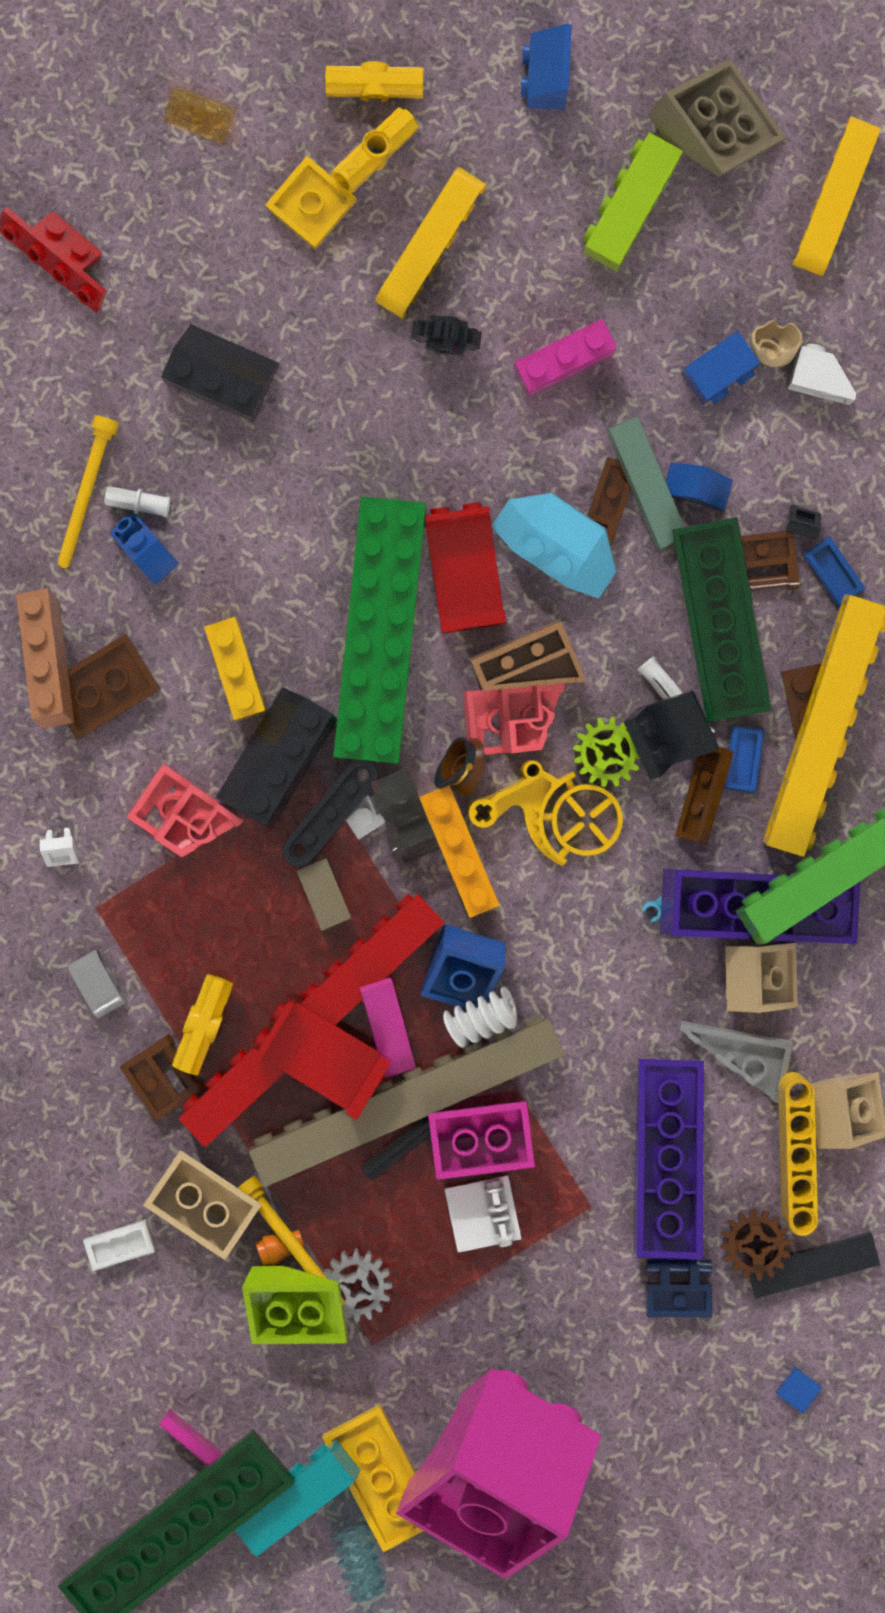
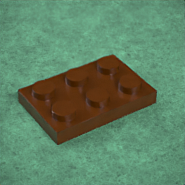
M124 634L68 669L74 723L67 725L76 740H80L161 690L128 634Z

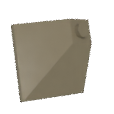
M731 58L666 92L647 114L666 142L682 150L684 154L718 177L786 139Z

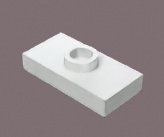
M147 1219L83 1240L92 1271L156 1251Z

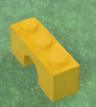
M232 617L204 626L233 719L241 721L268 712L259 682L256 679L249 659L248 648L239 620L236 617Z

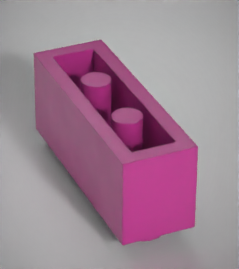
M602 318L515 361L513 369L528 398L613 356L617 347Z

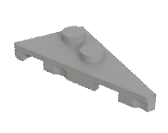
M680 1020L679 1030L685 1033L689 1039L697 1045L699 1044L716 1059L735 1073L740 1074L752 1086L755 1085L775 1103H778V1084L781 1077L788 1072L793 1048L792 1041Z

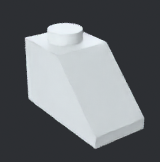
M807 344L806 347L801 346L795 357L787 389L847 405L854 402L856 392L834 354L825 352L826 348L817 344Z

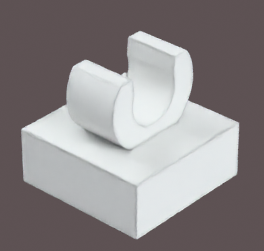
M64 828V837L54 838L52 830H47L46 839L40 840V852L46 866L78 864V849L69 828Z

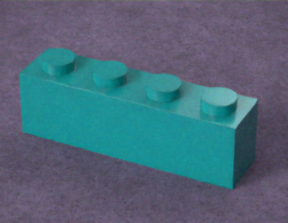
M337 1439L328 1446L325 1443L320 1444L310 1453L311 1459L302 1465L299 1461L288 1469L296 1479L294 1485L235 1530L255 1557L356 1481L361 1469Z

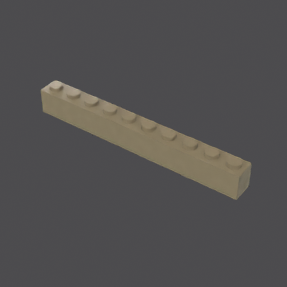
M540 1014L534 1015L522 1021L524 1027L515 1031L505 1028L502 1033H494L492 1035L494 1040L483 1045L481 1041L471 1043L467 1047L462 1048L464 1053L452 1058L450 1053L433 1060L434 1066L422 1071L421 1067H417L404 1073V1079L392 1084L391 1080H387L378 1084L357 1120L347 1115L346 1109L343 1107L332 1110L331 1106L315 1112L313 1114L315 1119L303 1124L301 1119L284 1126L285 1132L273 1137L270 1132L254 1139L255 1145L251 1146L248 1152L264 1188L428 1116V1113H435L564 1056V1051L548 1016L541 1018Z

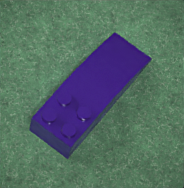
M663 868L660 933L671 936L753 939L736 911L744 906L741 901L756 891L763 894L769 890L770 886L768 883L780 876V874ZM861 881L772 940L857 944Z
M638 1060L633 1258L703 1259L704 1061Z

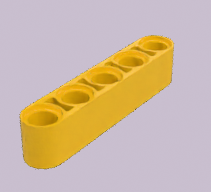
M852 116L849 117L845 126L846 130L842 139H840L833 157L834 161L828 170L822 185V192L815 203L810 216V223L807 229H805L798 247L799 251L792 263L793 266L819 276H823L827 269L881 130V127Z
M460 167L454 171L378 292L375 299L376 303L401 319L406 317L405 311L409 304H414L424 288L422 285L428 275L431 277L441 261L440 256L443 250L450 247L458 234L457 229L462 220L465 222L475 207L474 202L479 193L483 194L487 186L486 183Z
M789 1072L781 1077L778 1084L781 1209L783 1219L790 1229L797 1235L806 1236L816 1229L818 1223L815 1092L813 1086L804 1076L797 1072ZM798 1083L803 1085L800 1094L790 1096L792 1086ZM796 1116L804 1117L799 1127L791 1128L790 1125L793 1118ZM804 1148L802 1157L796 1160L791 1159L794 1150ZM805 1180V1185L801 1190L792 1191L796 1181ZM798 1212H806V1216L801 1222H793L794 1216Z

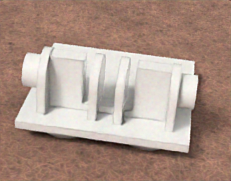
M508 1175L444 1188L458 1253L497 1244L500 1247L512 1245V1241L521 1239Z

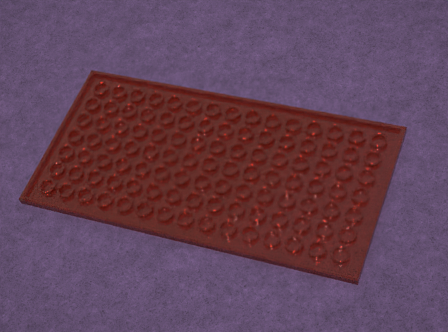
M315 769L303 777L271 831L247 816L241 815L240 818L243 819L241 825L231 828L183 857L178 855L96 907V910L180 1042L184 1035L182 1031L192 1005L195 1006L206 975H215L233 983L232 991L221 1015L223 1019L214 1043H211L200 1070V1074L205 1082L209 1081L217 1072L223 1076L232 1067L228 1062L241 1050L247 1054L255 1045L252 1039L265 1027L271 1031L276 1022L270 1018L280 1002L286 1005L291 998L300 1004L303 999L299 995L313 982L318 987L327 979L323 973L335 961L338 960L343 964L351 956L347 950L360 938L366 942L375 934L371 928L383 916L391 919L398 912L395 908L398 900L346 821L309 865L326 858L328 859L352 918L321 931L297 874V870L306 866H293L283 856L284 842L328 791ZM302 844L296 846L295 854L298 857L304 856L306 853L305 846ZM425 943L421 944L385 978H391L393 981L416 1068L421 1067L422 1071L433 1067L432 1061L450 1053L453 1058L464 1053L463 1047L455 1043L444 1023V1012L447 1010L452 1017H455V1006L420 996L431 957V952ZM361 1001L336 1026L376 1049L364 1004ZM482 1037L480 1041L483 1045L487 1043V1041L484 1037ZM406 1072L388 1078L383 1076L380 1083L391 1080L392 1084L404 1079L403 1074ZM284 1073L244 1110L232 1124L248 1150H250L251 1146L255 1145L253 1140L271 1132L274 1137L285 1132L283 1127L291 1122L301 1119L304 1124L315 1119L313 1114L323 1108L331 1106L332 1110H335L341 1106ZM510 1079L439 1110V1112L521 1102L524 1099ZM528 1105L534 1168L437 1180L430 1136L382 1175L371 1181L364 1174L361 1168L362 1165L419 1121L417 1120L271 1185L324 1270H333L330 1264L331 1259L334 1258L339 1262L342 1261L341 1253L343 1251L349 1257H352L355 1248L359 1249L360 1256L362 1257L365 1256L368 1250L371 1251L372 1261L381 1257L383 1259L380 1267L381 1270L389 1268L390 1275L384 1278V1280L392 1281V1288L384 1290L390 1294L389 1302L381 1300L380 1302L383 1305L381 1313L373 1309L372 1319L368 1320L365 1314H361L358 1322L372 1345L591 1208L590 1203ZM508 1175L521 1239L512 1241V1245L500 1247L497 1244L458 1253L444 1188ZM350 1265L343 1270L349 1272L356 1269L358 1265ZM369 1270L370 1280L379 1286L376 1275L372 1270ZM356 1279L355 1283H351L353 1291H357L359 1287H362V1281ZM340 1289V1290H341V1296H342V1298L345 1300V1295H344V1293H343V1290ZM364 1299L357 1302L356 1306L367 1304L370 1300Z

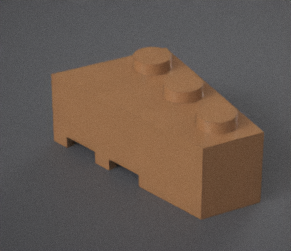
M559 620L469 658L483 691L587 682L563 624Z

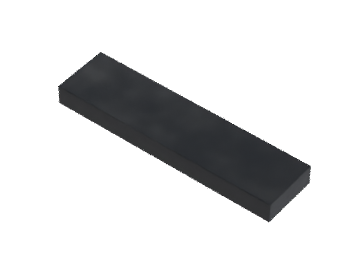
M871 1232L790 1253V1258L782 1257L780 1260L784 1265L783 1270L776 1266L772 1268L774 1277L771 1278L766 1272H762V1279L758 1281L755 1279L754 1273L751 1272L749 1279L754 1297L757 1299L881 1264Z

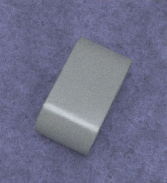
M98 949L68 965L72 978L96 1018H100L127 1003L126 997L110 968H105L99 956L102 954Z

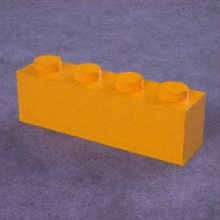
M450 785L419 797L469 918L500 906Z

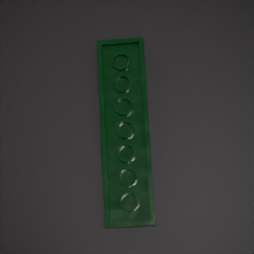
M253 1429L62 1579L57 1587L80 1613H129L294 1485L296 1479Z

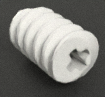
M506 987L501 988L502 998L500 999L494 991L490 992V1003H487L484 997H478V1008L471 1001L466 1002L467 1012L465 1013L460 1006L454 1007L455 1017H452L447 1010L444 1012V1023L457 1045L465 1048L470 1044V1041L477 1043L482 1037L490 1038L493 1032L500 1034L505 1030V1027L512 1029L516 1026L517 1013L515 1003Z

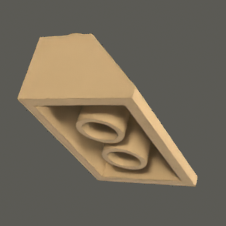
M180 1150L143 1206L221 1259L226 1260L262 1204Z

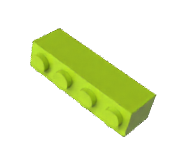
M650 132L644 141L637 140L629 156L634 159L628 170L622 167L613 184L618 187L612 198L609 196L605 197L598 210V214L602 215L597 226L590 224L582 239V242L586 244L584 254L614 271H618L679 163L683 153L682 150Z

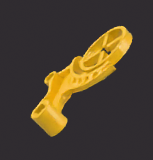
M531 759L525 760L521 764L522 778L508 787L495 791L489 796L472 799L466 809L469 820L477 827L485 828L493 825L497 818L511 806H520L524 812L527 831L534 844L545 856L561 866H564L567 859L565 857L569 852L591 856L602 853L610 848L619 837L623 824L621 807L609 791L593 784L574 785L572 778L576 777L575 771L557 779L543 771L540 763ZM534 764L536 772L533 775H528V766ZM565 783L567 790L557 798L551 813H544L551 795L559 786ZM580 790H595L606 796L601 803L589 812L591 818L598 816L610 804H613L616 812V827L609 840L594 823L590 822L588 824L589 829L603 844L591 850L577 849L566 843L584 827L583 822H577L562 836L557 827L558 810L564 800H566L578 816H585V812L571 797V794ZM479 804L483 807L488 804L490 807L487 810L489 817L485 820L481 817L478 820L475 819L478 813L475 808ZM543 821H551L553 834L563 846L559 854L547 840Z

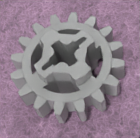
M355 1248L352 1257H349L343 1251L341 1253L342 1261L339 1262L332 1258L330 1264L333 1270H324V1275L328 1279L338 1281L340 1289L343 1290L345 1295V1305L343 1306L345 1320L349 1314L354 1315L355 1322H359L361 1314H365L368 1320L372 1319L373 1309L380 1313L383 1311V1305L380 1301L389 1302L390 1294L384 1291L392 1288V1281L384 1280V1278L390 1275L389 1268L381 1270L380 1267L383 1259L380 1257L372 1261V1252L369 1250L364 1257L360 1256L358 1248ZM350 1265H358L356 1269L349 1272L343 1270ZM369 1270H372L376 1275L379 1286L370 1280ZM356 1279L361 1280L362 1287H359L357 1291H353L351 1283H355ZM364 1299L370 1300L367 1304L356 1306L357 1302Z

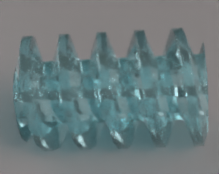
M366 1525L351 1526L331 1536V1541L342 1542V1545L335 1548L334 1552L337 1555L345 1554V1557L338 1561V1566L349 1568L341 1574V1578L343 1580L352 1579V1582L347 1584L344 1589L346 1592H355V1595L351 1598L353 1602L374 1598L382 1594L386 1589V1582L381 1579L383 1570L378 1566L380 1559L377 1554H374L376 1544L371 1541L373 1533L370 1529H367Z

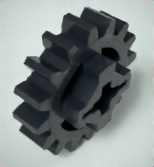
M430 315L429 320L413 321L411 339L419 343H425V349L434 351L437 354L462 356L466 349L475 351V349L480 350L482 331H478L476 328H468V322L462 321L458 317Z

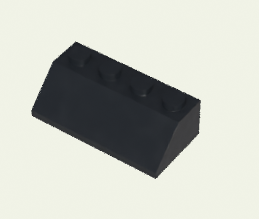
M282 687L215 798L271 831L335 726L337 718L333 713L311 700Z

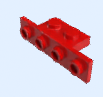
M6 207L2 211L0 218V233L3 237L22 250L32 262L46 270L57 283L62 284L71 291L82 304L87 305L97 313L102 306L107 290L85 272L97 263L101 258L102 252L54 211L49 213L34 227H30Z

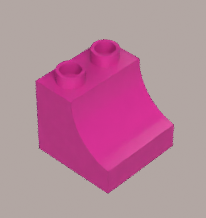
M491 1368L462 1392L453 1415L435 1447L416 1473L409 1479L395 1514L500 1577L507 1579L568 1537L602 1435L582 1424V1416L572 1407L560 1403L550 1404L528 1391L527 1382L518 1374L507 1370L495 1371Z

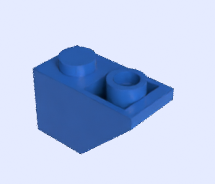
M134 511L121 519L116 527L109 532L132 561L155 585L180 564L137 514H134Z

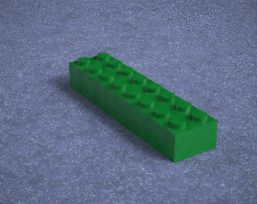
M364 496L360 498L334 758L399 764L426 503Z

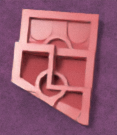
M565 683L488 691H463L467 739L478 738L483 745L485 729L494 733H500L502 746L484 748L485 755L542 750L547 738V729L553 722L554 710L560 693L564 691ZM497 712L500 730L495 729L491 723L492 717Z
M164 763L160 766L127 815L129 820L154 835V840L180 857L189 854L197 847L214 840L217 836L233 827L241 825L243 819ZM176 784L175 791L171 794H166ZM155 805L160 815L164 818L158 829L151 826L149 821L143 820Z

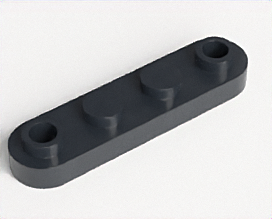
M354 760L338 777L284 842L283 856L289 864L303 867L309 865L377 785L379 771L374 763L366 760ZM361 770H367L369 773V778L365 782H360L357 778ZM300 844L306 848V853L302 857H298L295 854V848Z

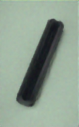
M429 1116L421 1118L365 1162L361 1167L364 1174L371 1181L375 1180L431 1136Z

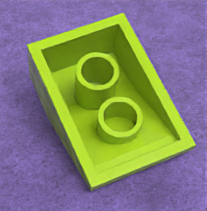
M286 1266L251 1267L242 1290L252 1344H343L348 1342L340 1283L338 1281Z

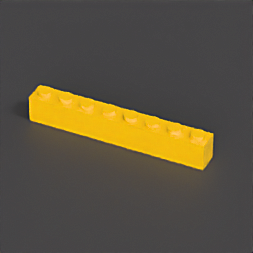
M844 594L805 716L801 723L764 835L763 842L767 846L804 857L806 850L811 851L814 845L816 832L813 829L816 820H821L825 813L827 802L823 801L827 788L831 789L835 783L837 771L833 769L837 757L842 758L846 750L847 739H844L847 727H852L856 720L858 709L854 708L858 695L862 696L866 690L868 677H865L868 664L873 665L876 660L879 646L875 645L878 634L885 631L884 605L852 595Z

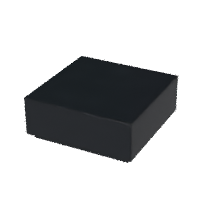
M790 505L785 531L817 540L820 532L821 514Z

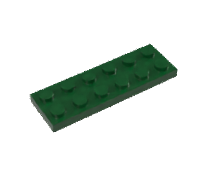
M738 517L673 529L672 532L707 721L711 722L772 711Z

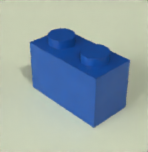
M736 331L686 366L681 374L703 405L710 400L715 405L730 394L727 388L738 382L742 386L757 375L754 370L758 367L760 361L739 331Z

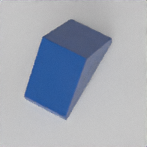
M670 463L666 484L672 497L721 511L725 510L733 482L732 479L706 466Z

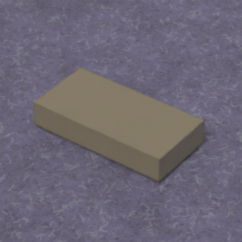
M327 858L297 870L321 931L352 918Z

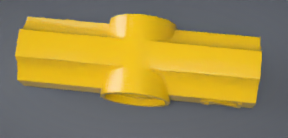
M378 61L364 62L360 66H326V97H360L365 102H368V99H381V102H386L389 98L423 99L424 68L390 67L388 64Z
M398 107L375 130L366 133L362 143L332 170L331 175L335 179L336 184L344 192L352 194L375 171L384 168L388 159L418 131L419 125L416 123L414 116L407 109ZM376 147L380 149L382 153H372L368 148Z
M206 975L195 1006L192 1005L182 1031L184 1035L173 1059V1067L189 1074L199 1075L211 1043H214L223 1019L221 1015L232 991V982L215 975Z

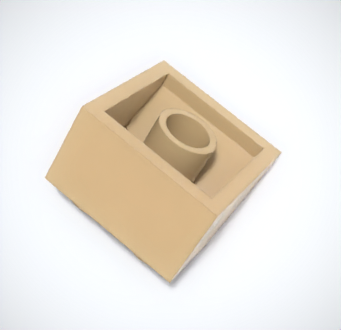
M796 943L725 946L727 1011L761 1013L798 1007Z
M879 1072L830 1078L811 1083L815 1092V1127L818 1149H852L885 1137V1115Z

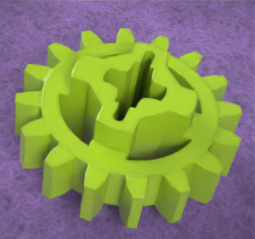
M610 717L608 724L604 725L603 720L598 718L596 728L588 723L585 725L588 733L586 735L577 734L576 737L582 743L572 748L580 752V756L573 759V762L583 764L579 771L580 775L587 772L591 774L589 783H593L598 778L600 779L601 787H606L608 780H611L614 787L619 786V777L622 776L623 779L629 781L631 778L628 771H638L640 769L634 764L635 759H640V757L636 753V748L629 733L625 730L624 721L619 726H616L615 717ZM600 731H613L610 737L605 740L593 737ZM623 738L629 747V757L622 752L620 743ZM595 744L603 747L612 744L614 746L612 751L621 760L610 757L604 761L602 759L603 752ZM586 748H589L594 753L596 761L593 766L587 760ZM616 764L622 767L620 771L614 774H603L609 765Z

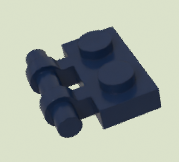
M646 1260V1272L659 1273V1282H646L647 1317L712 1318V1283L700 1282V1273H712V1260ZM670 1273H688V1282H670Z

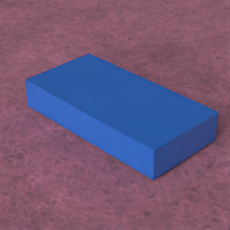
M830 536L802 554L838 608L841 606L844 594L857 596L866 590Z
M739 725L731 726L728 749L734 751L723 789L756 793L765 729Z

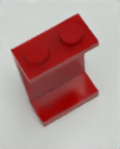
M481 502L462 505L463 510L450 512L449 507L434 508L430 510L431 515H425L442 634L506 625L490 522L489 506L482 507Z
M290 998L286 1005L280 1002L270 1018L276 1022L270 1033L263 1030L253 1048L258 1050L254 1058L258 1061L263 1059L345 1108L346 1114L357 1120L389 1068L392 1059Z

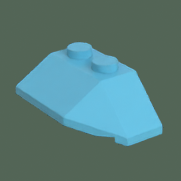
M553 493L509 499L491 526L513 552L567 588L599 599L617 572L607 530Z

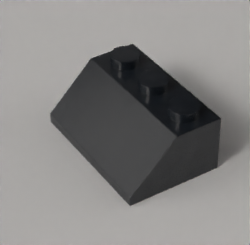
M190 324L174 346L161 378L165 384L254 423L280 363Z

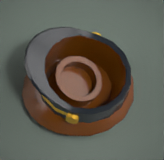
M458 737L453 740L436 770L434 783L437 788L441 789L448 785H453L462 796H470L475 792L485 765L484 748L478 738L467 739Z

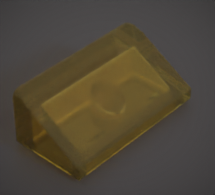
M177 85L171 90L163 121L224 144L237 109Z

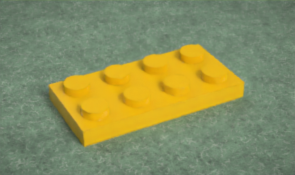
M380 1404L323 1434L322 1438L327 1446L337 1439L361 1469L356 1481L349 1486V1489L383 1552L424 1531L395 1514L407 1483L416 1471Z

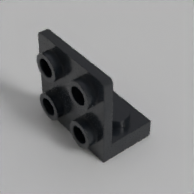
M693 690L639 707L624 721L650 780L661 777L673 764L705 755L718 749L717 741Z

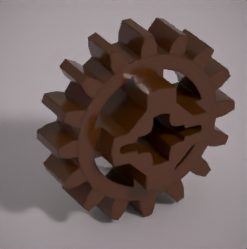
M754 1208L750 1209L749 1217H746L742 1212H738L739 1221L737 1223L730 1219L727 1221L731 1227L730 1232H721V1235L727 1238V1243L720 1244V1248L729 1252V1254L723 1257V1260L725 1262H734L731 1268L734 1273L742 1268V1277L745 1279L749 1278L751 1272L754 1273L755 1279L758 1281L762 1279V1272H766L771 1278L774 1277L772 1268L776 1266L783 1270L784 1265L780 1261L781 1258H790V1254L784 1251V1246L791 1245L792 1241L783 1238V1235L788 1232V1228H778L777 1225L780 1218L775 1216L769 1220V1211L766 1210L762 1211L760 1217L757 1216ZM761 1223L767 1225L773 1231L775 1237L765 1235L762 1232ZM747 1224V1232L741 1239H735L738 1231ZM755 1235L758 1240L770 1243L758 1247V1253H755L754 1249L741 1245L752 1242ZM770 1250H776L773 1258L765 1264V1256ZM736 1252H744L748 1255L751 1266L743 1263L738 1258Z

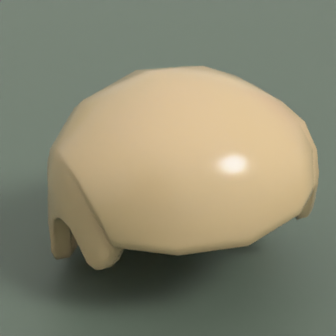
M772 320L764 326L757 327L752 332L749 343L751 350L760 363L770 367H784L798 354L803 340L802 333L795 324L789 323L785 327H781L776 324L775 320ZM774 337L779 341V343L777 344L771 339Z

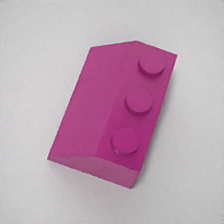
M527 1101L428 1113L437 1180L535 1167Z

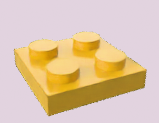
M306 156L265 204V207L316 250L357 202V198L349 192H344L331 175Z

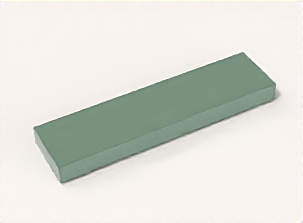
M634 416L607 429L606 432L656 549H662L674 543L672 530L684 528L685 526L638 416Z

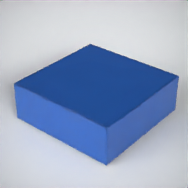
M794 1366L777 1389L776 1394L801 1413H804L822 1387Z

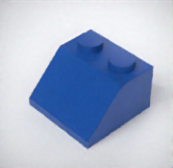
M563 24L531 33L530 45H523L522 65H528V77L521 78L520 97L527 98L526 108L565 110L569 87L572 24Z
M444 924L433 947L420 996L452 1006H460L465 1010L466 1002L471 1001L478 1008L477 998L480 996L484 997L486 1002H488L490 998L489 993L494 990L505 968V943Z

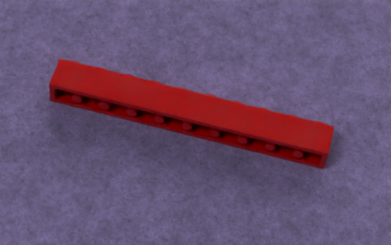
M408 893L395 905L398 912L391 919L383 916L371 928L375 934L366 942L360 938L347 950L351 956L343 964L337 960L323 973L327 979L318 987L313 982L299 995L303 999L300 1004L336 1025L362 1001L360 987L384 980L439 929L445 921L419 893L414 897ZM266 1027L263 1029L267 1033H270V1031ZM263 1030L252 1039L254 1044L258 1040ZM252 1048L247 1054L243 1050L239 1051L228 1062L232 1067L223 1076L217 1072L204 1084L208 1090L200 1098L194 1094L180 1107L184 1113L178 1119L204 1147L213 1141L285 1073L263 1059L261 1061L256 1060L254 1057L258 1052L257 1049Z

